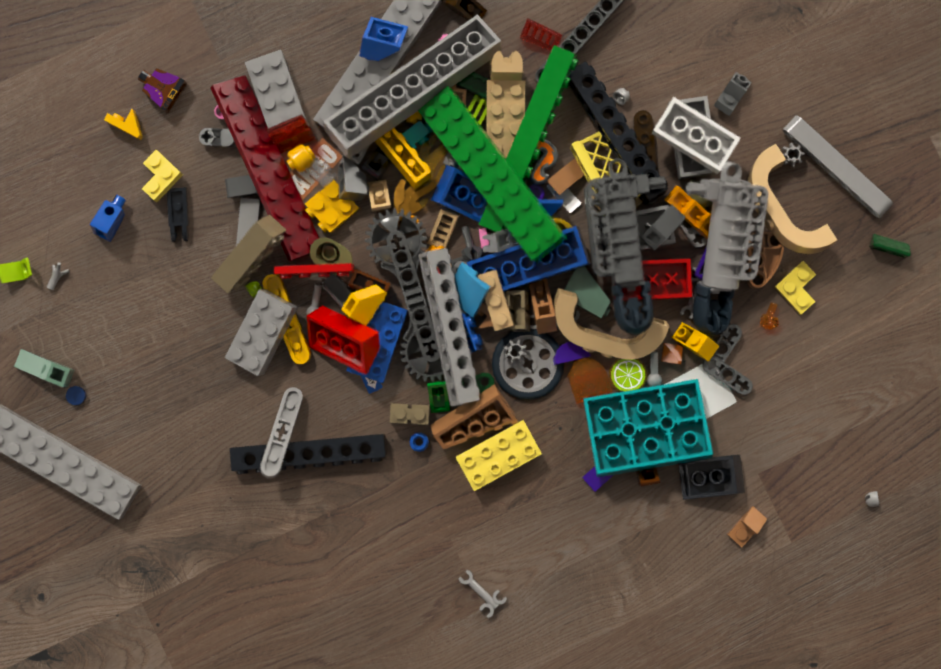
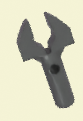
M462 227L466 248L461 251L462 257L468 262L472 261L471 251L474 253L475 259L480 258L482 254L481 246L476 247L473 244L469 227Z

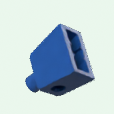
M115 195L112 202L107 200L103 202L90 223V227L95 235L109 242L112 241L125 216L122 207L126 200L123 197Z

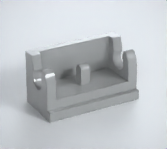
M508 228L482 237L490 242V245L483 246V252H501L520 245Z

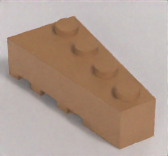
M495 384L479 394L480 400L464 403L430 425L433 436L443 450L466 442L468 438L480 437L485 432L493 429L495 431L502 429L504 425L518 423L514 411Z

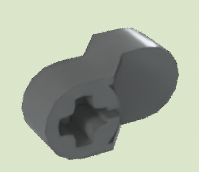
M204 128L199 133V140L203 145L236 146L229 129Z

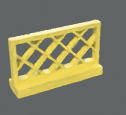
M600 132L581 141H576L570 147L588 183L592 179L602 178L604 174L609 175L608 171H605L608 162L614 160L609 158L611 149L607 157L596 154L599 145L609 148L608 144L600 142L602 138ZM588 142L597 144L595 152L586 151L584 144ZM595 157L606 161L603 170L594 166ZM614 163V164L619 165V166H618V169H617V172H616V173H619V170H620L621 165H620V163Z

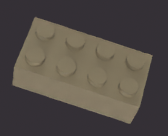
M271 215L256 221L212 275L211 279L227 293L233 290L237 291L241 286L244 287L251 280L249 276L261 268L260 262L263 259L266 260L273 253L271 249L283 241L285 238L283 234L286 232V229Z

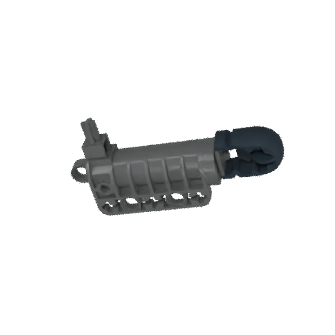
M617 158L612 160L608 166L609 177L595 178L588 183L584 189V199L593 273L598 277L611 276L612 294L615 296L613 304L616 322L621 330L635 335L645 332L651 326L654 316L652 296L649 294L651 285L650 282L644 281L635 199L638 195L648 194L649 190L666 188L665 177L648 178V174L628 175L626 163L622 159ZM620 163L623 167L622 172L615 173L612 170V165ZM593 206H598L601 211L595 212ZM595 225H598L599 228H602V231L600 232V230L596 228ZM597 244H602L605 247V251H600ZM603 263V266H606L607 269L604 270L603 267H600V264ZM641 286L642 292L640 295L643 298V308L640 309L641 313H639V307L642 304L638 302L637 297L628 298V303L623 308L622 299L624 295L621 292V288H626L627 292L636 291L635 288ZM626 308H628V309H629V314L626 315V319H625V315H624V314L627 313V309H626Z

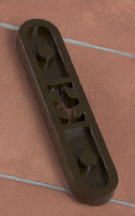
M641 110L633 118V128L637 135V141L647 149V155L651 156L650 161L653 160L656 164L654 135L651 134L654 130L653 118L650 112ZM636 160L637 167H643L642 163ZM658 198L647 205H653L658 200Z

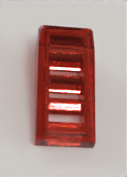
M527 19L520 35L521 39L549 51H552L554 45L558 47L562 34L531 19ZM530 27H533L534 29L530 36L528 35V32ZM537 30H540L541 33L538 39L534 38ZM547 33L548 36H547L546 41H545V43H544V42H542V38H543L544 34ZM554 36L555 39L552 46L548 45L551 37Z

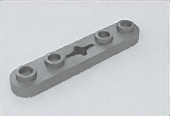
M288 388L283 395L261 463V473L266 478H275L281 470L303 400L302 392L298 388ZM286 424L285 433L287 435L283 434L281 441H278L279 433L277 431H281L283 425Z

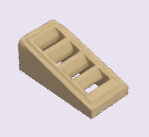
M442 207L427 244L446 248L460 214ZM443 215L449 216L454 219L453 221H450L448 219L443 218ZM440 222L450 225V229L440 225ZM439 229L448 234L447 236H445L443 234L438 233L437 230ZM436 236L445 241L444 243L434 240V237Z

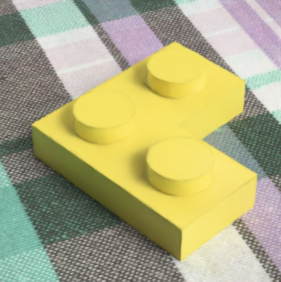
M155 150L143 163L155 175L142 189L155 202H158L183 174L160 152Z
M804 261L799 263L775 286L776 290L800 315L815 303L814 299L802 288L816 275Z

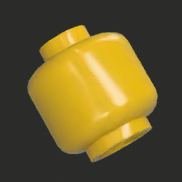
M299 144L288 151L287 156L289 159L286 162L291 170L296 169L299 173H302L314 165L316 157L308 145Z

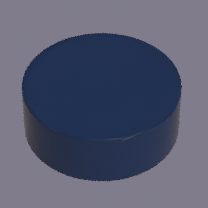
M72 386L66 392V399L72 405H80L86 399V392L82 387Z

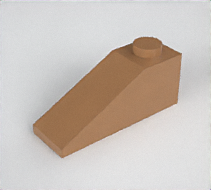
M547 279L528 284L538 334L557 331L556 316Z

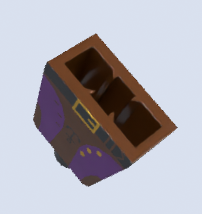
M158 68L155 69L152 75L143 70L138 77V80L146 84L142 91L166 113L170 112L188 84L184 79Z

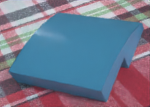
M462 262L455 274V287L459 294L460 308L471 317L477 315L491 286L477 278L478 272Z

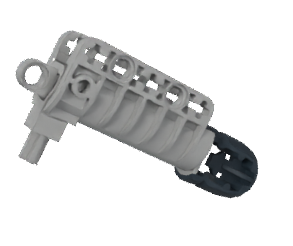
M727 162L723 165L720 179H701V183H688V186H686L687 194L699 195V197L713 202L702 283L696 286L698 296L695 297L693 308L694 325L701 333L706 335H719L726 330L732 314L733 301L731 299L734 297L735 289L739 288V280L754 279L759 266L768 190L763 186L752 185L748 181L741 180V167L733 162ZM734 166L735 173L729 176L728 169ZM762 192L761 196H756V193ZM758 208V217L753 218L752 212ZM756 230V234L750 235L751 231ZM753 247V254L748 257L747 250ZM750 268V269H751V272H748V273L746 274V273H745V270H747V269ZM710 294H718L719 299L710 300Z

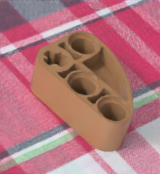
M763 232L759 258L760 265L757 275L761 278L760 285H755L752 280H747L748 286L752 289L763 287L772 278L783 257L784 245L779 242L777 246H773L770 243L771 236H774L772 232ZM753 247L748 248V257L753 254ZM750 268L746 270V274L751 272Z

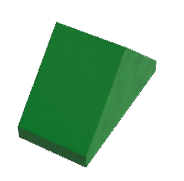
M446 382L427 383L431 413L450 411Z

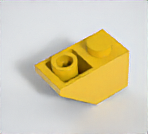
M378 285L353 292L341 310L350 318L367 326L379 305L384 301L387 293Z
M683 322L672 336L675 341L708 362L719 348V345L707 335Z

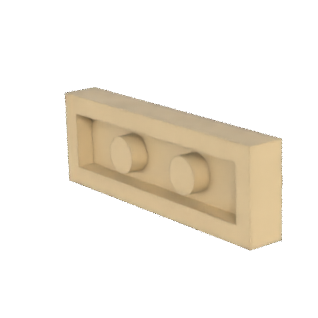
M497 269L477 275L480 280L491 286L485 301L494 330L497 331L513 326L514 322Z

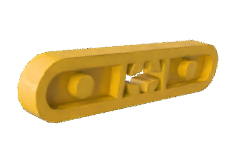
M275 274L267 275L263 280V288L291 303L280 276ZM295 313L290 323L292 328L288 327L283 338L292 360L296 364H306L311 359V351Z

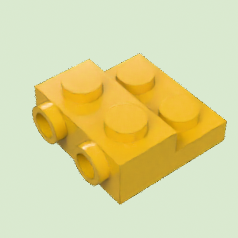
M335 180L305 203L307 206L305 211L310 217L316 216L320 221L318 226L324 232L329 231L331 234L359 210V207L352 200L339 199V185Z

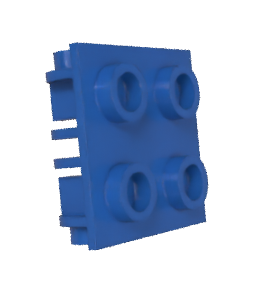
M467 313L462 314L464 329L467 328L468 330L466 331L470 334L467 338L471 337V339L467 340L471 353L476 352V350H482L483 340L481 335L476 333L475 327H477L475 318Z

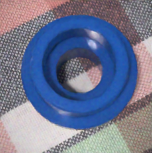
M415 433L411 436L410 446L414 451L421 452L428 447L429 440L425 434ZM416 439H422L423 444L421 446L416 445Z

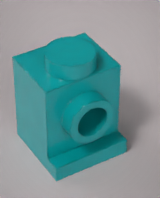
M418 121L402 135L406 138L409 146L417 150L416 146L418 144L422 146L429 140L428 136L432 129L426 122L423 124L421 121Z

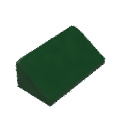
M876 234L872 235L870 248L902 258L910 256L909 244Z

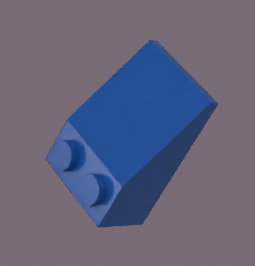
M446 165L431 198L432 201L477 222H480L488 203L465 172Z

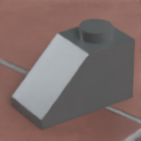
M343 157L338 163L339 199L362 201L369 192L366 175L350 159Z

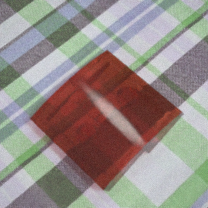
M302 114L266 129L280 153L291 150L299 144H305L316 139L312 128Z

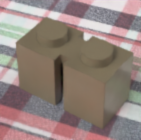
M525 290L506 291L509 310L514 311V314L511 313L514 325L506 327V330L510 332H530V314L526 312L530 311V293Z
M391 403L390 423L408 424V420H411V424L429 425L430 405L412 404V408H409V404Z

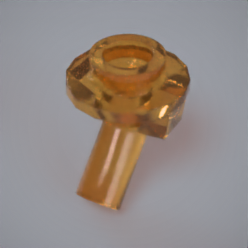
M774 302L770 303L767 313L763 314L760 319V325L767 330H772L779 325L778 318L774 317L778 304Z

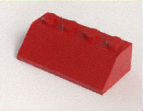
M323 305L306 315L310 348L365 375L369 372L380 349L378 331Z

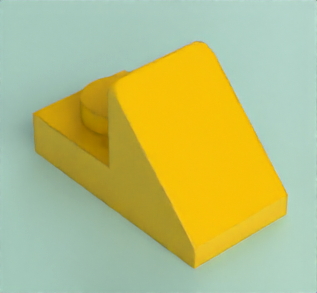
M131 109L125 122H123L125 118L116 113L112 116L107 113L104 119L107 123L142 140L143 136L137 115L133 109Z

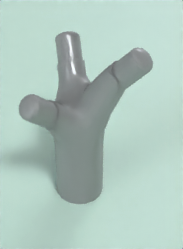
M60 262L57 263V266L52 265V276L47 285L48 289L54 290L58 280L64 274L69 273L68 269L60 271Z

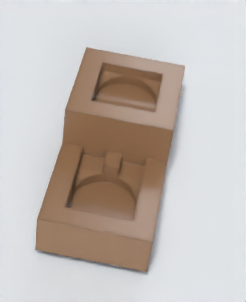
M573 159L549 178L547 183L559 196L581 179L584 174L576 159Z

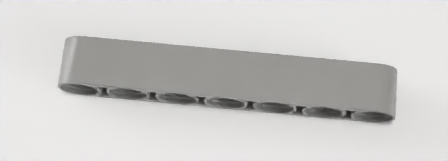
M795 115L783 128V132L796 145H801L800 148L874 216L881 218L893 205V202L802 118Z

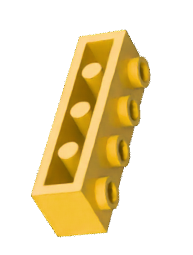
M395 127L375 141L415 190L430 179L431 169L428 164L422 162L417 151L407 144L406 138L401 133H398Z

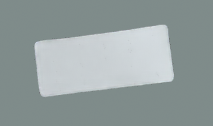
M549 184L547 185V188L558 200H563V206L570 213L581 204L569 189L558 196Z

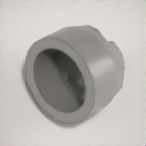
M620 88L613 93V99L620 105H624L630 98V93L625 88Z
M877 491L869 492L865 496V503L870 507H878Z

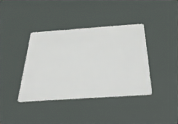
M707 361L708 369H716L717 372L715 374L718 376L720 370L714 365L715 361ZM703 364L666 383L671 384L698 379L706 419L737 402L730 388L708 374L703 369Z

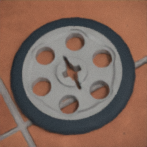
M530 328V332L508 333L497 344L492 357V370L496 382L502 390L518 399L533 400L546 396L554 390L563 375L564 363L554 365L553 357L559 348V344L548 333L538 334L537 329ZM526 339L533 341V348L531 350L523 349V352L527 354L525 358L533 361L531 366L534 374L528 367H523L525 361L522 355L520 356L521 362L518 359H514L511 363V360L505 357L507 350L504 347L511 346L510 340L513 344L520 340V346H523V341ZM512 346V349H515L517 352V356H519L518 352L521 351L518 346ZM540 350H549L550 357L547 360L541 359L539 356ZM508 368H514L517 371L515 378L509 379L506 376ZM542 368H547L550 371V376L547 379H542L539 376V371ZM526 377L531 378L534 382L533 386L529 389L525 388L522 384Z

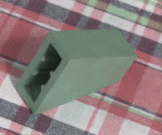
M585 266L575 269L564 290L577 294V307L599 319L602 316L606 317L611 309L609 306L611 301Z

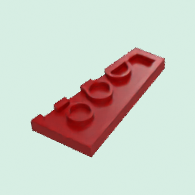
M351 263L274 266V274L280 276V279H290L292 276L310 278L311 275L330 277V274L336 273L337 276H349V273L354 272V264Z

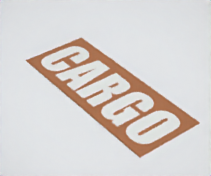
M324 138L311 149L316 157L314 165L302 173H299L296 169L290 172L302 201L342 159V155Z

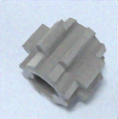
M790 143L789 148L785 146L782 148L783 156L786 159L783 165L790 163L791 167H794L795 163H802L800 156H803L805 153L800 152L801 145L794 147L793 143ZM788 152H795L796 158H789Z
M510 340L511 346L504 347L505 350H508L505 357L510 356L511 363L514 359H518L521 362L520 356H527L523 352L526 345L520 346V340L516 344H513ZM512 346L520 348L519 356L514 357L510 354Z

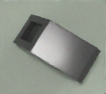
M735 72L713 106L730 116L752 82L745 76Z
M250 175L225 179L227 198H245L250 195H258Z
M671 204L641 238L656 250L686 217Z

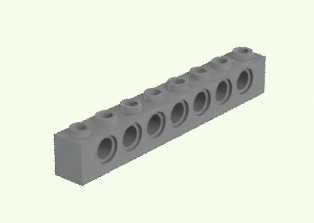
M447 248L421 253L418 256L450 405L454 406L480 400V391L476 385L475 369L471 361V350L467 343V331L464 329L463 313L459 305V294L455 287V275L451 268V256Z

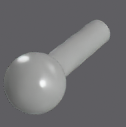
M314 285L312 304L306 311L307 315L319 308L322 285Z
M656 351L650 353L651 374L647 377V384L650 387L659 386L662 383V377L658 374V352Z

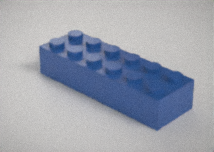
M575 226L562 230L567 239L538 263L531 260L521 245H517L504 251L469 261L467 265L477 271V275L497 269L503 290L506 292L591 263L580 228Z

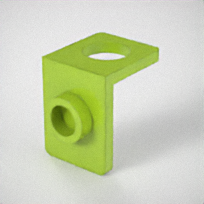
M28 257L21 261L0 264V281L2 284L26 280L32 276Z

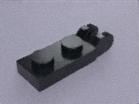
M170 188L167 192L171 241H177L176 227L182 226L183 241H188L187 188Z

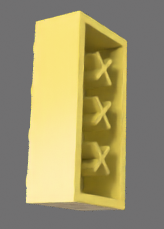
M524 420L461 453L456 456V459L475 491L542 453Z

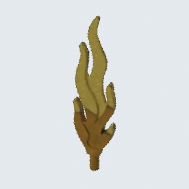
M436 134L418 151L419 158L422 162H426L431 169L430 179L416 190L411 184L407 190H404L407 180L404 176L402 177L394 192V208H396L397 213H400L402 208L405 215L409 211H411V215L419 212L425 207L429 199L425 198L420 202L417 201L434 190L440 181L445 164L440 167L435 178H433L434 170L442 157L448 153V150L441 142L439 147L429 155L431 147L438 139ZM399 216L398 225L402 221V216Z

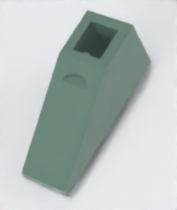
M23 349L20 350L14 367L67 388L75 371L72 368Z

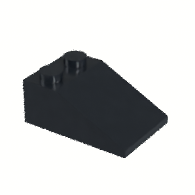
M740 454L678 464L683 500L745 493Z

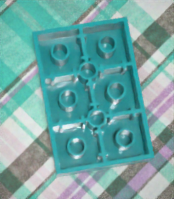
M698 379L583 398L597 478L709 459L713 455Z

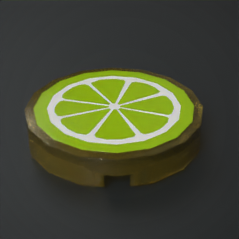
M618 358L610 367L609 380L618 392L641 389L647 380V370L644 363L639 359Z

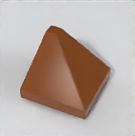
M664 343L661 362L681 365L683 346Z

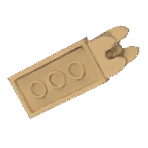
M500 51L494 54L490 60V80H487L486 133L506 158L525 115V81H522L523 60L517 51L512 52L509 58H504Z

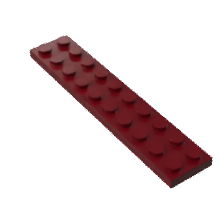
M246 75L212 85L210 89L267 215H271L286 229V232L283 234L285 238L281 242V246L288 261L290 262L309 255L311 245L315 240L319 239V236L309 214L305 211L304 203L275 139L269 133L265 118Z

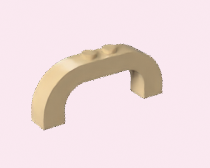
M774 144L759 155L748 175V182L752 185L763 186L768 190L765 226L768 230L772 231L773 235L782 245L792 251L802 254L822 252L833 246L837 241L828 224L814 231L798 229L790 221L769 187V173L781 167L786 160L778 146ZM759 191V193H756V196H761L762 192Z
M560 288L557 290L554 299L557 325L569 341L583 347L587 352L593 353L597 351L607 358H612L613 356L621 359H638L656 350L666 337L669 329L667 321L653 317L651 326L645 332L631 339H622L582 327L573 317L578 300L577 294Z

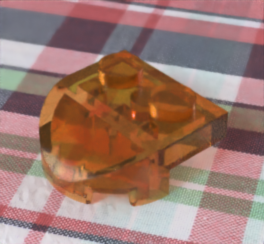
M592 358L577 360L568 373V382L576 404L583 402V398L601 396L613 392L608 374L603 365Z

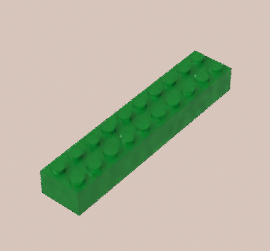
M448 86L445 87L418 110L532 261L538 263L567 239L563 231L453 89Z

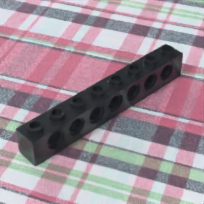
M585 61L578 65L574 71L571 70L569 78H571L570 88L597 130L601 133L602 138L608 144L615 158L622 159L626 163L627 174L635 176L648 174L650 178L661 177L657 172L658 168L653 160L650 161L646 148L637 141L635 131L626 124L627 120L624 114L619 113L615 100L606 93L604 83L595 76L594 68ZM589 82L592 87L587 88L582 83ZM598 97L602 103H595L592 98ZM603 114H610L612 119H605ZM613 129H619L622 135H616ZM623 145H630L632 151H626ZM634 161H640L643 167L635 166ZM667 181L665 184L666 188L649 190L648 194L640 195L646 205L667 192Z
M384 434L289 442L287 451L290 450L294 453V459L289 462L284 458L281 470H287L286 466L293 465L294 469L306 468L305 464H313V467H324L326 462H332V466L344 465V461L351 460L352 464L363 463V459L379 462L382 461V457H386ZM364 443L369 444L371 447V452L367 455L363 454L360 449ZM267 444L229 448L231 471H236L237 474H246L249 469H256V473L261 472V463ZM348 445L351 447L352 453L350 456L342 454L343 446ZM325 447H329L333 451L330 458H326L322 454ZM306 449L313 451V458L310 460L305 459L303 456V452ZM249 454H253L256 458L253 465H249L246 462V457Z

